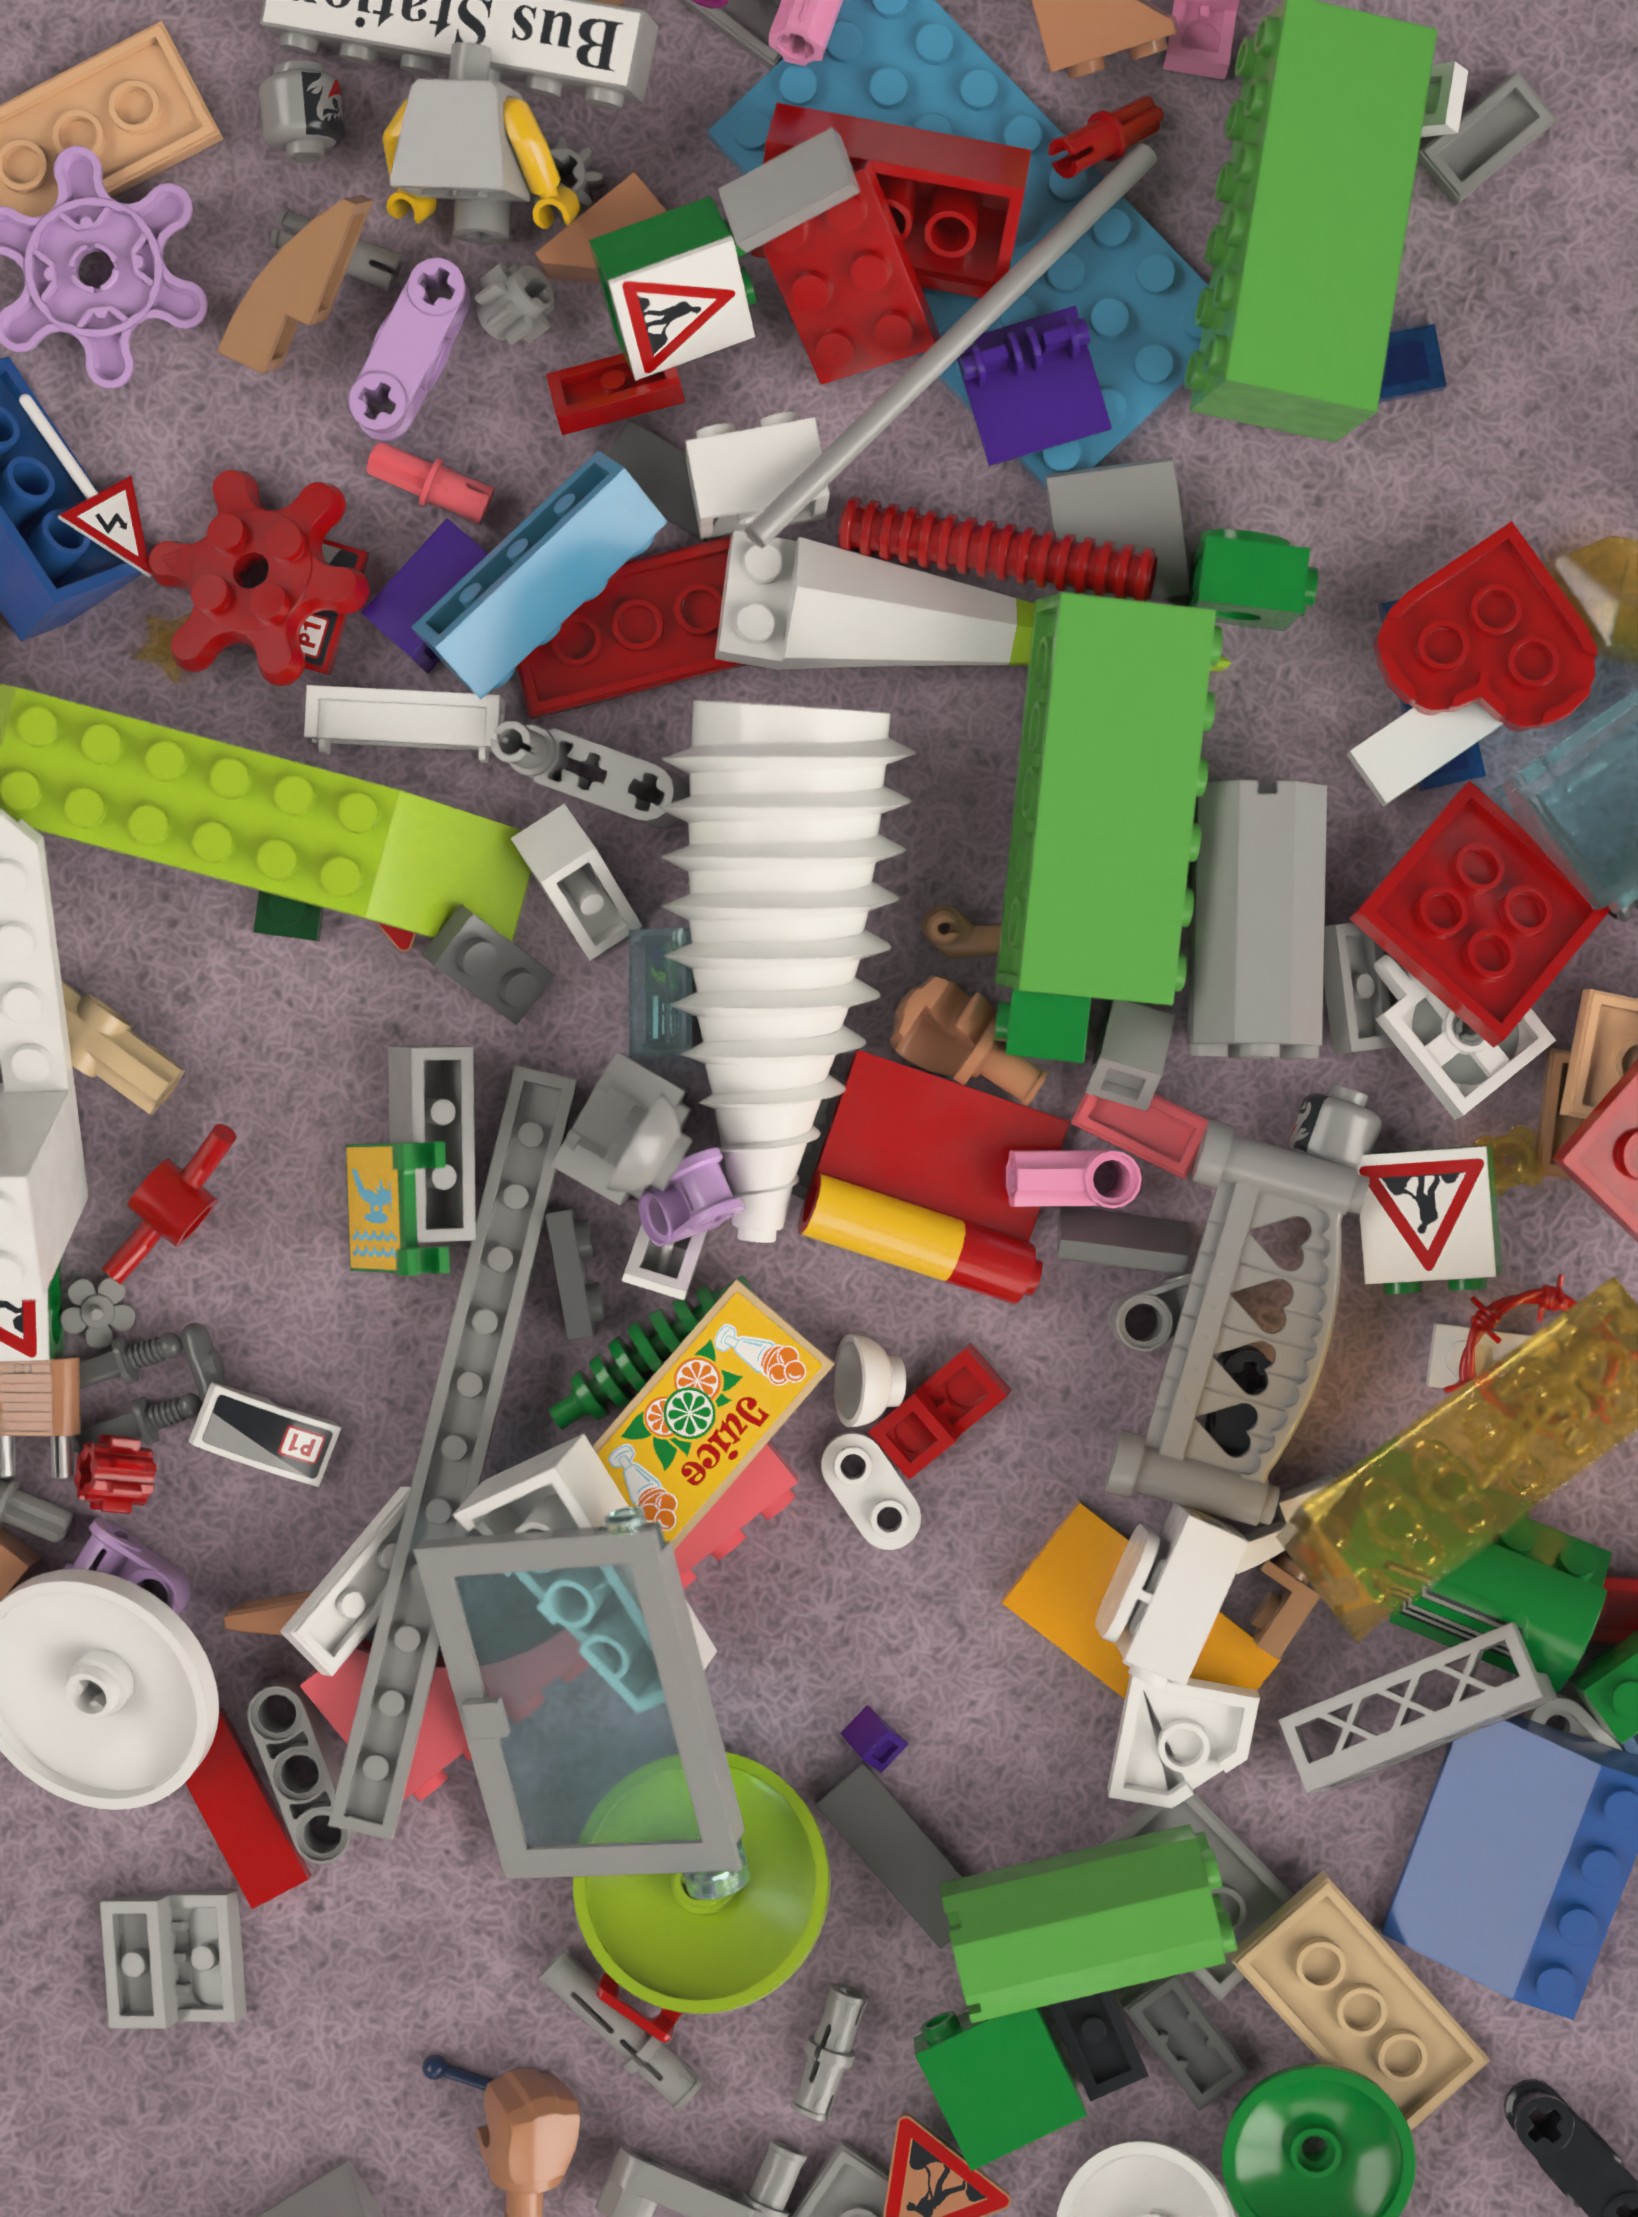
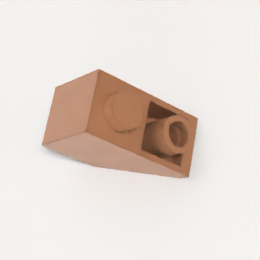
M1032 0L1050 70L1054 72L1066 68L1069 79L1105 69L1106 65L1103 56L1128 49L1131 60L1168 49L1165 37L1176 34L1179 30L1175 16L1147 0Z

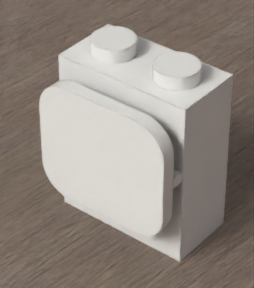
M1173 1503L1159 1536L1152 1528L1141 1523L1136 1527L1103 1597L1095 1620V1627L1101 1638L1115 1643L1123 1657L1122 1662L1130 1667L1128 1671L1130 1675L1160 1689L1165 1688L1168 1680L1183 1687L1186 1686L1250 1543L1234 1526L1196 1509Z

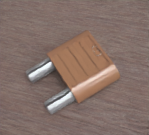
M59 1356L50 1360L0 1361V1479H7L16 1475L15 1436H50L51 1477L55 1479L73 1477V1435L81 1434L80 1357Z

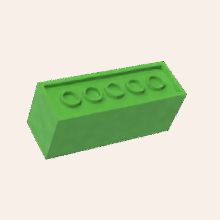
M1282 0L1270 15H1263L1254 35L1251 38L1245 37L1243 39L1235 65L1236 77L1243 78L1240 99L1233 101L1225 127V138L1233 140L1230 161L1224 162L1215 188V200L1223 202L1220 223L1212 227L1205 250V263L1213 265L1209 288H1203L1195 312V326L1202 327L1199 351L1194 350L1192 352L1185 373V389L1192 390L1189 412L1334 443L1377 413L1438 29L1316 0Z
M1063 592L1035 600L995 984L1019 991L1173 1005L1174 992L1182 991L1186 979L1187 960L1184 953H1179L1181 928L1189 926L1194 907L1192 888H1186L1189 862L1196 861L1201 844L1200 824L1193 823L1196 796H1203L1208 780V761L1206 758L1200 757L1203 731H1210L1215 715V695L1213 692H1207L1210 665L1216 666L1219 662L1223 643L1222 628L1215 626L1216 610Z

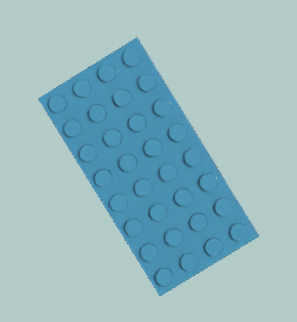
M844 0L822 61H812L804 67L782 59L707 131L708 138L743 175L763 165L766 138L777 102L1032 149L1010 269L1105 178L1093 165L1070 179L1062 178L1056 173L1051 162L1069 153L1065 150L1055 156H1049V144L1052 140L1065 135L935 0ZM1123 196L983 332L985 333L1075 305L1079 319L1084 318L1087 323L1091 340L1087 346L1112 430L1016 458L1046 491V474L1097 467L1185 383V373L1189 358L1194 350L1199 351L1202 327L1195 326V312L1203 288H1209V286ZM922 288L941 337L981 299ZM925 352L916 355L920 358ZM956 359L938 378L972 413Z

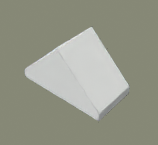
M641 1224L622 1281L685 1300L689 1293L707 1231L659 1247L650 1240Z

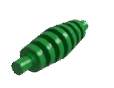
M743 1275L737 1278L755 1293ZM734 1281L721 1290L715 1289L712 1291L707 1284L694 1290L701 1303L695 1308L687 1298L685 1300L677 1299L673 1301L672 1306L679 1317L675 1322L662 1308L650 1313V1320L658 1332L654 1336L639 1320L628 1326L627 1331L636 1349L632 1351L628 1344L620 1336H617L608 1344L610 1353L615 1360L613 1365L601 1353H598L589 1361L590 1368L595 1375L594 1378L590 1380L581 1370L575 1373L570 1378V1383L573 1387L570 1390L571 1394L548 1409L555 1423L564 1430L584 1415H592L599 1421L610 1415V1410L605 1402L608 1398L620 1409L626 1407L633 1400L626 1386L631 1383L639 1393L651 1379L647 1371L650 1369L654 1373L658 1371Z

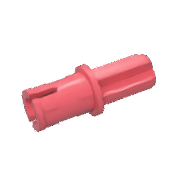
M384 442L376 443L366 465V472L369 475L419 496V505L425 507L430 503L458 514L460 517L472 521L479 526L486 515L495 492L494 486L475 479L473 480L443 466L444 460L437 457L433 464Z

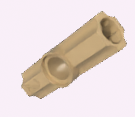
M61 979L72 1066L92 1078L98 1076L148 1114H154L177 1087L185 1070L158 1048L147 1043L132 1032V1024L119 1013L90 994L86 993L83 996Z

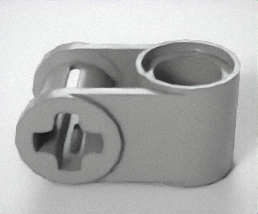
M1193 1268L1187 1269L1185 1274L1170 1275L1161 1282L1128 1292L1117 1298L1110 1307L1107 1317L1108 1328L1114 1339L1125 1347L1141 1352L1154 1351L1172 1344ZM1145 1303L1154 1313V1328L1144 1338L1133 1339L1125 1329V1317L1132 1307Z

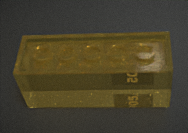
M1615 1276L1300 1504L1276 1538L1356 1643L1362 1641L1638 1436V1304Z

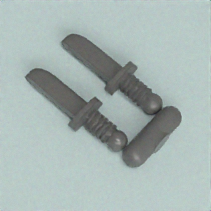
M190 1323L182 1330L181 1338L174 1333H166L161 1338L153 1337L130 1346L126 1338L122 1336L111 1341L112 1352L80 1362V1389L118 1376H122L125 1384L129 1385L139 1381L137 1369L159 1363V1361L162 1362L166 1357H176L183 1348L199 1396L194 1393H186L181 1398L175 1397L149 1406L145 1396L132 1400L133 1412L82 1428L81 1434L73 1435V1452L81 1453L83 1445L87 1442L98 1443L99 1435L101 1434L129 1438L142 1435L146 1445H150L160 1440L159 1429L183 1422L187 1417H197L210 1383L214 1382L227 1386L223 1376L225 1370L219 1352L214 1349L206 1327L199 1323Z

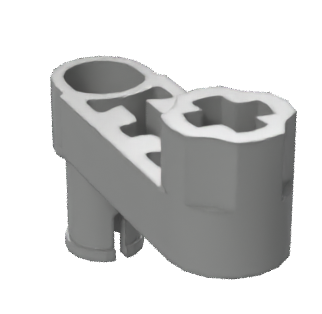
M507 721L501 723L494 730V733L503 736L502 742L491 738V748L495 756L501 761L509 763L520 774L532 778L539 785L657 828L666 829L674 822L681 820L660 809L690 797L686 790L684 779L669 770L555 728L548 730L536 725L524 726L516 721ZM528 745L531 746L530 752L525 751ZM569 758L589 766H595L599 760V767L607 771L606 779L603 783L593 782L588 790V779L565 770ZM562 775L561 782H558L559 777ZM653 787L664 792V798L659 806L647 800L648 794Z
M770 2139L768 2151L750 2192L744 2191L741 2194L640 2149L621 2145L595 2208L607 2217H653L658 2204L686 2217H788L789 2211L785 2209L802 2164L807 2159V2155L793 2146Z

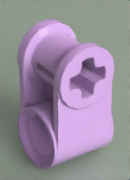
M718 1147L706 1149L682 1159L663 1192L651 1186L640 1197L638 1210L641 1224L655 1245L659 1247L717 1228L725 1220L730 1219L745 1209L742 1199L734 1198L719 1165L723 1156Z
M95 1518L89 1529L93 1534L74 1564H66L63 1570L83 1569L104 1572L123 1578L141 1588L144 1587L147 1579L157 1580L165 1586L168 1593L167 1606L177 1615L187 1607L190 1599L189 1581L178 1567L143 1546L129 1532L101 1518Z

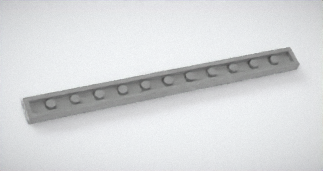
M516 1065L514 1067L476 1221V1240L471 1241L328 1826L391 1841L395 1836L441 1648L413 1549L421 1540L468 1537L469 1532L457 1521L453 1513L481 1483L557 1169L551 1165L565 1139L578 1086L576 1079Z

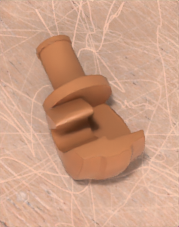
M931 975L922 985L912 988L899 1001L893 1017L894 1026L889 1045L900 1056L927 1071L952 1076L954 1080L963 1086L971 1076L976 1079L981 1074L1020 1100L1025 1106H1028L1049 1072L1044 1069L1041 1070L1022 1056L1006 1055V1046L1001 1041L994 1040L996 1028L995 1014L997 1012L977 992L972 998L948 978Z
M519 2067L506 2071L502 2076L487 2084L484 2092V2110L487 2125L477 2127L476 2133L484 2164L488 2167L490 2181L498 2188L506 2190L504 2217H543L544 2192L555 2188L562 2182L576 2150L580 2113L574 2094L559 2078L551 2073L537 2071L533 2068Z

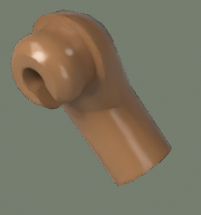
M947 905L933 907L923 918L922 928L924 935L949 958L998 955L1001 923L975 925L957 909Z

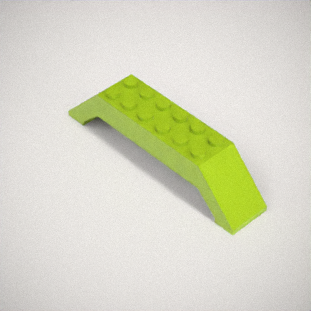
M0 684V808L17 822L22 819L34 830L355 916L433 939L462 904L513 942L532 873L510 839L522 830L402 790L27 689Z

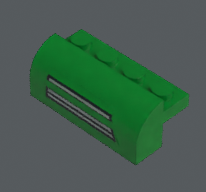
M1371 1454L1363 1469L1348 1517L1332 1545L1317 1592L1450 1648L1511 1622L1515 1623L1536 1672L1548 1674L1554 1691L1559 1692L1578 1665L1597 1624L1607 1594V1590L1603 1589L1612 1552L1478 1497L1472 1501L1468 1500L1465 1497V1492ZM1506 1642L1484 1651L1481 1658L1482 1661L1520 1676Z

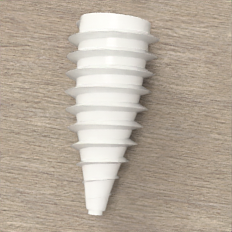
M694 700L691 748L661 759L690 774V797L660 808L689 823V846L663 855L660 858L688 872L690 894L660 907L689 920L692 943L663 956L693 970L697 992L670 1004V1006L698 1017L703 1043L680 1055L704 1063L712 1095L698 1103L714 1108L722 1146L719 1149L723 1153L726 1180L733 1197L741 1198L745 1206L742 1212L731 1217L732 1226L738 1228L737 1239L762 1243L775 1242L776 1231L783 1229L793 1186L800 1179L797 1172L806 1144L820 1136V1131L813 1126V1122L821 1100L838 1096L846 1090L843 1084L828 1074L836 1054L859 1049L866 1045V1040L843 1025L849 1007L878 999L881 996L879 991L856 978L855 974L860 959L890 950L892 947L888 942L865 930L868 911L896 902L900 898L873 882L872 878L876 862L906 851L901 845L879 834L882 813L912 802L907 797L884 785L886 764L916 754V751L888 737L890 714Z

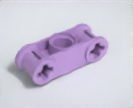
M439 257L428 258L417 264L412 270L395 306L381 324L371 346L370 354L355 384L351 388L348 398L350 411L363 432L374 440L381 442L395 441L404 436L409 430L429 390L439 379L449 358L452 345L469 314L472 304L470 291L461 271L450 260ZM445 283H447L453 296L450 300L439 297L433 305L427 291L430 287L434 290H441ZM388 396L395 410L391 415L380 412L375 419L368 405L372 400L383 403Z

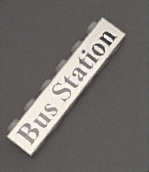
M264 0L259 23L280 39L278 45L280 48L293 53L316 56L318 47L340 50L339 58L345 61L370 67L377 66L378 57L401 61L400 69L425 77H438L439 68L450 70L451 47L453 43L465 42L485 45L491 48L489 81L500 83V79L520 82L523 83L522 90L524 92L548 99H560L562 90L585 94L584 102L610 110H622L624 101L644 105L659 28L644 10L587 0Z

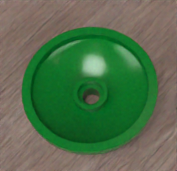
M1307 2063L1291 2066L1267 2076L1242 2097L1233 2110L1224 2131L1221 2147V2169L1228 2197L1239 2217H1399L1413 2189L1416 2172V2152L1410 2128L1402 2111L1380 2085L1367 2076L1343 2066ZM1317 2136L1325 2141L1324 2146L1318 2152L1308 2153L1302 2149L1304 2141L1309 2137Z

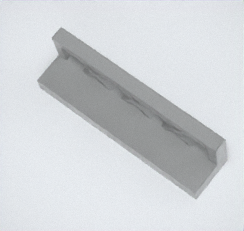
M1511 1622L1288 1715L1278 1721L1306 1792L1326 1793L1555 1700L1557 1695L1548 1674L1536 1672L1516 1624ZM1506 1642L1520 1677L1499 1686H1494L1474 1677L1484 1651ZM1469 1657L1463 1672L1449 1666ZM1437 1670L1460 1679L1450 1706L1438 1711L1416 1701L1425 1675ZM1410 1682L1405 1696L1391 1690ZM1471 1685L1485 1690L1482 1693L1465 1699ZM1379 1694L1401 1704L1392 1729L1380 1735L1358 1725L1367 1699ZM1352 1706L1347 1720L1334 1715V1713ZM1412 1709L1426 1715L1407 1723ZM1319 1719H1324L1342 1727L1343 1730L1334 1753L1313 1762L1300 1727ZM1354 1733L1368 1739L1349 1747Z

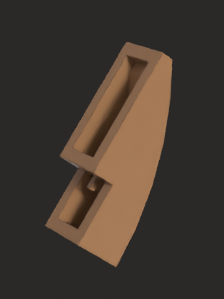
M364 195L344 198L310 221L290 239L252 283L234 312L216 352L262 374L281 368L299 322L309 326L328 320L374 200Z

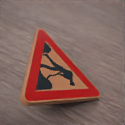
M905 2112L898 2116L883 2217H987L1009 2208L1011 2205V2195L1005 2188L980 2168L971 2171L961 2153L912 2114Z

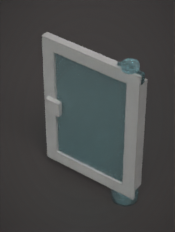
M631 1506L617 1509L606 1515L604 1518L605 1526L421 1540L413 1550L505 1879L683 1873L688 1893L694 1898L705 1900L725 1897L743 1888L751 1877L741 1840L745 1828L671 1541H664L660 1522L646 1523L643 1509Z

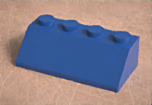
M8 356L0 359V611L22 642L68 624L143 573L57 518L60 514L87 499L20 404L19 398L22 394H29L91 484L98 493L99 491Z

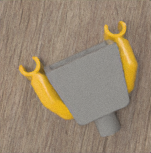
M453 43L451 47L449 80H415L411 85L408 98L404 100L383 132L382 141L390 186L398 189L389 197L386 205L388 214L393 218H402L409 213L410 206H412L414 211L413 219L415 223L420 224L435 212L437 206L436 198L530 202V192L538 194L540 198L532 212L533 220L538 227L549 229L554 223L555 217L550 205H554L561 210L563 221L567 226L578 216L580 211L579 199L571 189L565 186H558L561 180L547 142L529 105L523 101L520 93L499 82L489 81L491 48L475 43Z

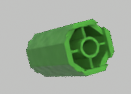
M1191 1824L939 1883L944 1912L947 1914L950 1924L949 1935L971 2023L1225 1964L1224 1953L1237 1951L1229 1914L1227 1911H1224L1220 1894H1212L1211 1892L1213 1889L1222 1887L1214 1850L1209 1847L1205 1831L1194 1833Z

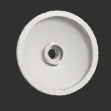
M1134 2141L1109 2147L1089 2159L1076 2172L1066 2187L1056 2217H1235L1227 2194L1219 2181L1192 2155L1179 2148L1160 2142Z

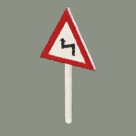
M22 394L19 398L20 404L87 499L60 514L57 518L147 577H150L151 570L132 475L98 493L29 394Z

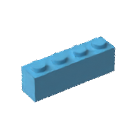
M598 450L411 628L452 674L479 699H482L491 690L504 685L512 677L515 667L537 646L553 639L559 632L562 622L583 602L598 596L606 587L608 579L630 558L643 553L652 544L655 534L668 521L627 470Z

